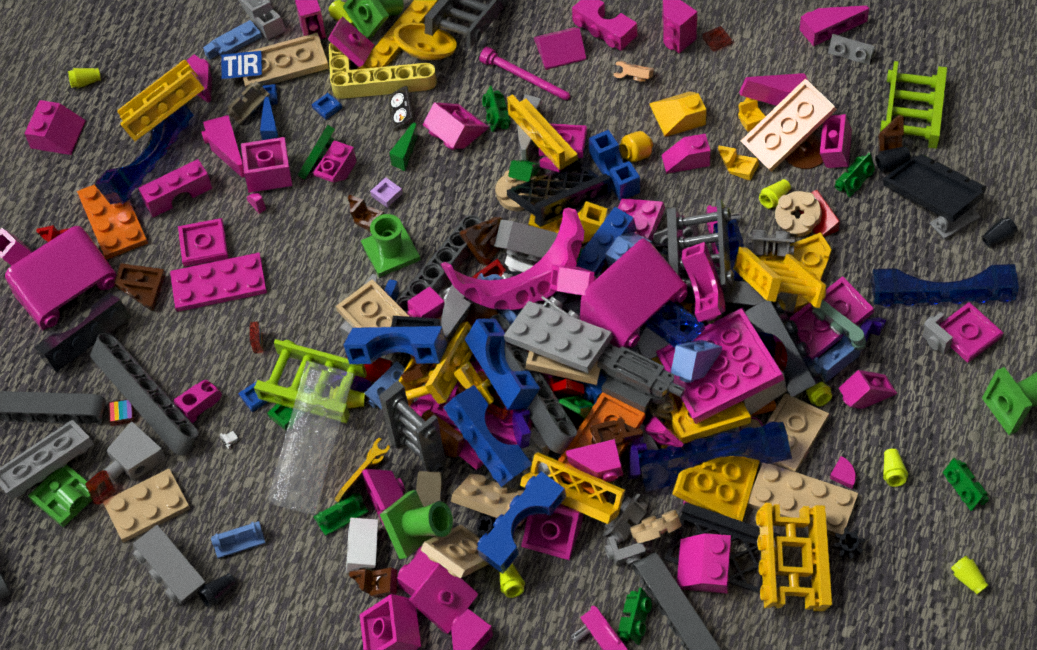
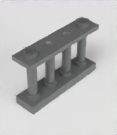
M439 0L425 16V34L433 36L438 29L444 28L467 36L466 47L471 48L475 42L480 40L481 35L502 9L508 6L510 0H491L488 5L475 0ZM463 5L482 13L476 16L456 8ZM452 16L470 22L472 25L468 28L446 19Z
M721 199L716 200L717 212L684 217L680 215L676 208L667 209L669 265L686 283L687 292L689 289H693L691 281L685 278L686 269L682 262V250L703 242L705 244L719 242V253L713 254L711 257L714 264L720 263V275L718 277L721 286L727 294H732L731 285L735 284V278L730 268L728 221H731V212L729 207H725ZM718 221L717 233L689 238L683 236V229H686V226Z
M396 381L379 395L390 443L396 449L401 445H407L422 460L424 471L442 473L447 464L438 419L435 415L427 421L420 417L408 405L405 387L399 381Z

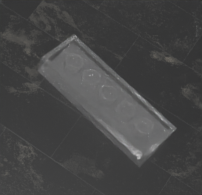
M306 361L267 504L315 516L354 373Z

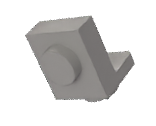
M940 312L935 317L931 316L925 321L922 337L927 340L932 349L939 350L942 354H945L951 347L953 337L939 326L945 317Z
M613 536L608 537L607 545L604 546L608 559H613L615 565L624 562L627 565H632L641 560V557L646 552L643 542L618 550Z

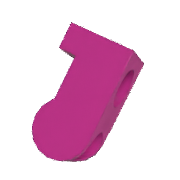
M203 380L175 398L174 404L191 423H194L198 415L220 400L222 393L209 380Z

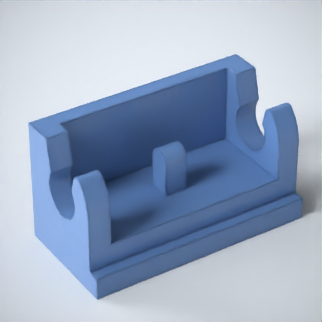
M843 335L842 340L819 359L816 357L812 361L820 367L822 377L827 382L858 358L860 351L855 350L850 340Z

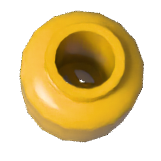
M643 131L628 134L622 138L619 152L624 159L632 163L646 159L652 153V139Z

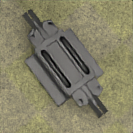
M609 344L597 361V367L601 368L602 375L606 379L602 385V392L644 413L651 402L663 404L669 397L670 392L680 398L685 394L686 388L674 383V374L666 371L665 366L623 346L617 348Z

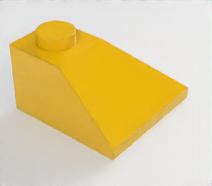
M690 91L649 103L664 137L706 125V107L699 93Z

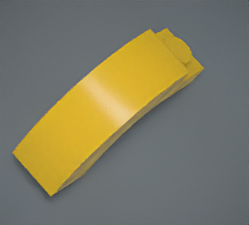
M585 202L582 210L577 213L584 229V241L582 243L590 241L605 220L608 208ZM531 214L528 225L558 233L562 218L540 227L535 223V216Z

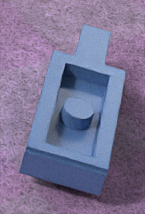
M249 20L211 41L203 49L205 55L210 60L217 55L231 54L261 38L262 35L253 22Z

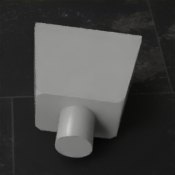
M131 422L108 447L107 453L113 463L105 468L104 472L112 481L123 472L131 480H135L162 463L166 458L162 449Z

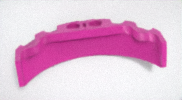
M565 208L558 235L548 252L534 266L510 278L480 280L455 271L449 263L444 262L441 266L454 288L471 301L493 309L524 308L528 301L533 303L543 301L542 296L548 298L556 292L549 288L552 264L576 267L581 244L584 241V229L576 209Z

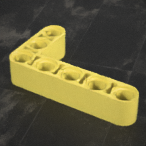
M332 43L329 44L330 82L333 95L336 98L346 99L396 94L397 91L406 93V91H426L433 89L437 84L435 68L430 63L351 70V60Z

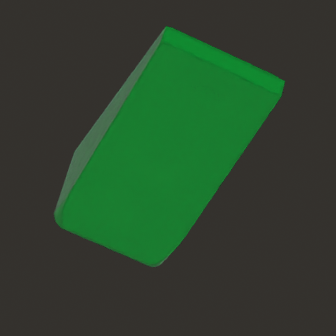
M416 123L411 124L389 152L391 165L403 171H406L418 138Z
M513 160L511 161L508 176L513 179L529 182L541 167L537 163Z
M580 396L559 400L563 407L585 420L594 406L593 403Z

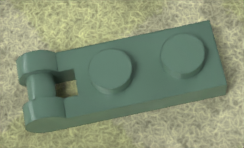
M822 300L820 308H815L811 304L812 314L820 321H827L830 324V328L836 334H843L850 339L855 350L860 351L866 347L864 332L857 325L824 300Z

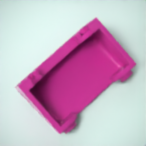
M74 226L8 268L5 273V279L15 298L43 331L57 324L60 317L58 310L60 307L95 284L100 290L111 289L115 286L114 281L117 274L81 226Z
M642 238L586 288L581 297L580 320L611 331L613 338L610 343L617 348H621V346L627 349L629 347L633 348L640 340V327L668 301L671 304L681 303L688 294L687 285L653 244Z

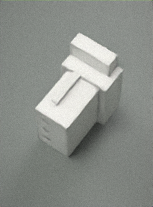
M234 431L228 434H220V438L224 442L223 444L228 449H231V445L238 441Z

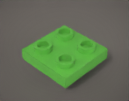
M67 464L55 470L28 495L34 504L62 527L68 524L93 500L86 485L88 482Z

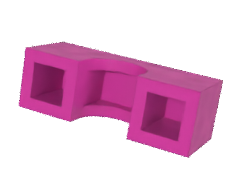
M580 0L572 7V19L575 25L584 27L592 36L603 39L612 48L615 47L621 51L637 37V22L620 13L613 19H603L605 16V3L601 0Z
M199 159L138 189L151 216L155 217L172 209V200L178 194L189 192L192 198L211 190L212 186L208 173Z

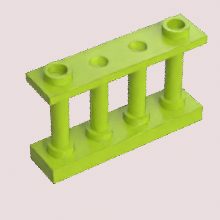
M894 61L893 70L888 69L887 83H891L886 121H881L880 132L891 122L892 115L926 119L927 122H931L930 126L922 128L904 125V134L925 137L924 139L929 140L928 148L937 149L947 67L938 66L937 75L929 77L897 73L898 61ZM896 81L930 85V88H935V90L930 92V94L895 90ZM896 98L929 102V105H933V107L928 109V111L893 107V100Z
M275 339L274 346L277 354L280 356L270 379L266 382L257 380L254 390L258 399L347 423L350 413L347 404L344 402L355 375L366 378L365 365L349 364L347 358L299 346L290 340L281 341ZM289 357L301 360L302 362L291 387L279 386L278 382ZM311 363L323 366L324 368L314 392L310 394L301 392V386ZM333 369L346 372L336 398L333 400L323 398L322 395Z

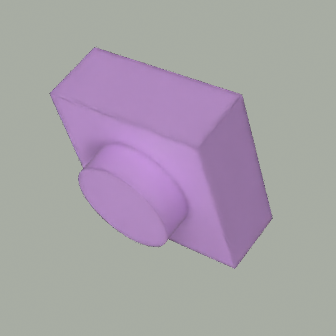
M384 178L370 191L371 196L387 208L403 194L402 189L387 178Z

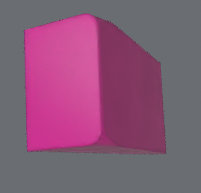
M652 416L643 428L660 445L683 446V443L673 431L655 416Z

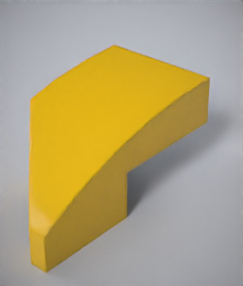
M746 97L744 102H740L738 105V118L747 132L751 131L766 117L758 108V101Z
M719 145L718 152L729 174L751 181L759 166L758 158L737 155L735 148Z
M470 362L462 365L453 373L465 389L475 385L488 404L494 401L488 392V387L491 386L490 380L487 379L482 382Z

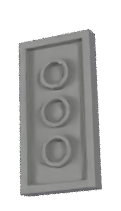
M531 301L527 302L504 334V339L508 343L586 373L591 371L613 338L612 332Z
M72 419L0 468V488L10 500L19 497L34 484L42 482L49 474L64 467L71 459L85 453L94 443Z

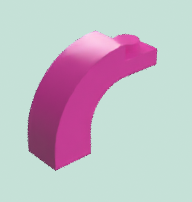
M705 242L682 250V262L689 275L695 294V316L698 322L704 320L711 321L721 315L722 312H725V301L721 283Z

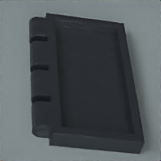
M920 154L917 157L913 155L883 178V185L951 222H955L981 201L986 191L985 185L973 179L970 180L969 177L955 170L953 171L939 162H935L934 159L924 154Z

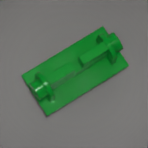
M489 86L482 98V105L486 108L487 123L490 124L492 132L495 131L496 127L507 129L511 121L508 111L505 110L504 95L500 91L493 92L492 86Z
M868 153L866 156L857 157L848 167L849 173L844 172L835 181V188L838 191L845 190L850 198L859 190L865 180L873 174L875 166L871 153Z
M953 458L942 473L959 494L961 500L970 511L974 510L978 503L981 505L989 501L988 492L984 490L979 482H973L975 476L969 470L967 464Z
M353 493L348 498L322 512H318L319 514L313 517L323 534L327 536L350 523V518H359L368 513V510L363 504L364 501L361 495Z
M639 588L638 592L630 591V594L626 596L623 613L624 615H630V617H621L617 631L620 640L623 642H628L629 638H631L637 645H640L641 638L645 635V622L647 614L651 611L652 602L651 598L642 588Z

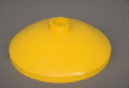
M405 23L399 25L394 30L393 38L397 45L403 51L419 60L432 61L444 59L452 55L456 50V40L442 29H438L433 36L425 34V24Z

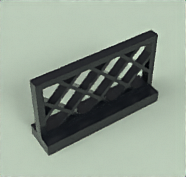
M575 161L560 172L551 171L507 190V196L535 216V223L542 227L562 218L565 208H572L578 211L583 208L586 201L594 204L610 197L611 177L607 174L598 176L578 161ZM574 170H577V171L580 172V173H570V172H572V171H574ZM567 179L580 180V182L567 181ZM537 186H547V188H538ZM550 187H561L563 189H551ZM520 193H524V194H529V196L519 195V194H520ZM532 194L545 195V197L532 196Z
M685 502L680 517L682 526L675 530L664 560L678 565L679 559L672 557L675 548L680 547L679 537L685 538L682 532L685 522L696 526L699 533L693 536L709 534L711 532L719 533V535H731V542L735 540L742 541L747 550L735 555L731 551L730 562L733 561L738 573L729 576L728 583L760 594L763 580L762 575L759 574V563H757L752 553L758 550L757 540L760 535V527ZM773 532V538H775L776 536H781L780 534ZM749 554L754 566L741 571L736 559ZM757 570L760 576L758 587L748 584L743 575Z

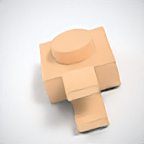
M618 61L615 65L621 66L623 72H616L613 76L622 78L626 75H631L634 80L645 82L646 79L652 78L654 68L630 65L624 61Z

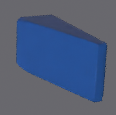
M269 97L264 98L260 127L262 140L279 138Z

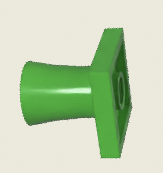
M347 0L343 8L357 29L367 39H370L389 16L402 13L404 4L403 0Z
M383 214L376 217L370 225L372 236L361 240V244L378 277L421 260L403 224L394 215Z
M1005 367L998 369L982 397L1008 435L1018 432L1031 407L1037 406V372L1016 383Z
M416 490L408 491L379 514L399 559L409 557L425 541L433 536H447L453 526V516L447 504L437 501L423 507Z

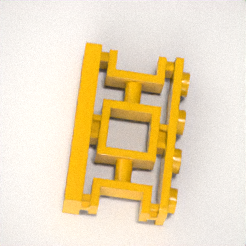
M186 60L181 61L117 110L120 118L123 120L120 123L134 141H137L205 89L190 64Z
M765 503L756 514V523L760 526V535L757 540L758 550H761L759 574L762 575L763 585L760 588V598L764 600V608H771L772 606L781 608L785 605V596L805 597V609L810 610L813 608V611H825L832 605L825 505H815L813 508L803 506L799 510V518L780 517V504L772 506L771 503ZM773 526L785 527L786 537L776 536L773 538ZM808 526L809 538L796 537V527L805 528ZM782 546L801 547L803 567L783 566ZM776 575L788 576L789 587L779 586L776 589ZM811 575L812 588L799 587V577H809Z

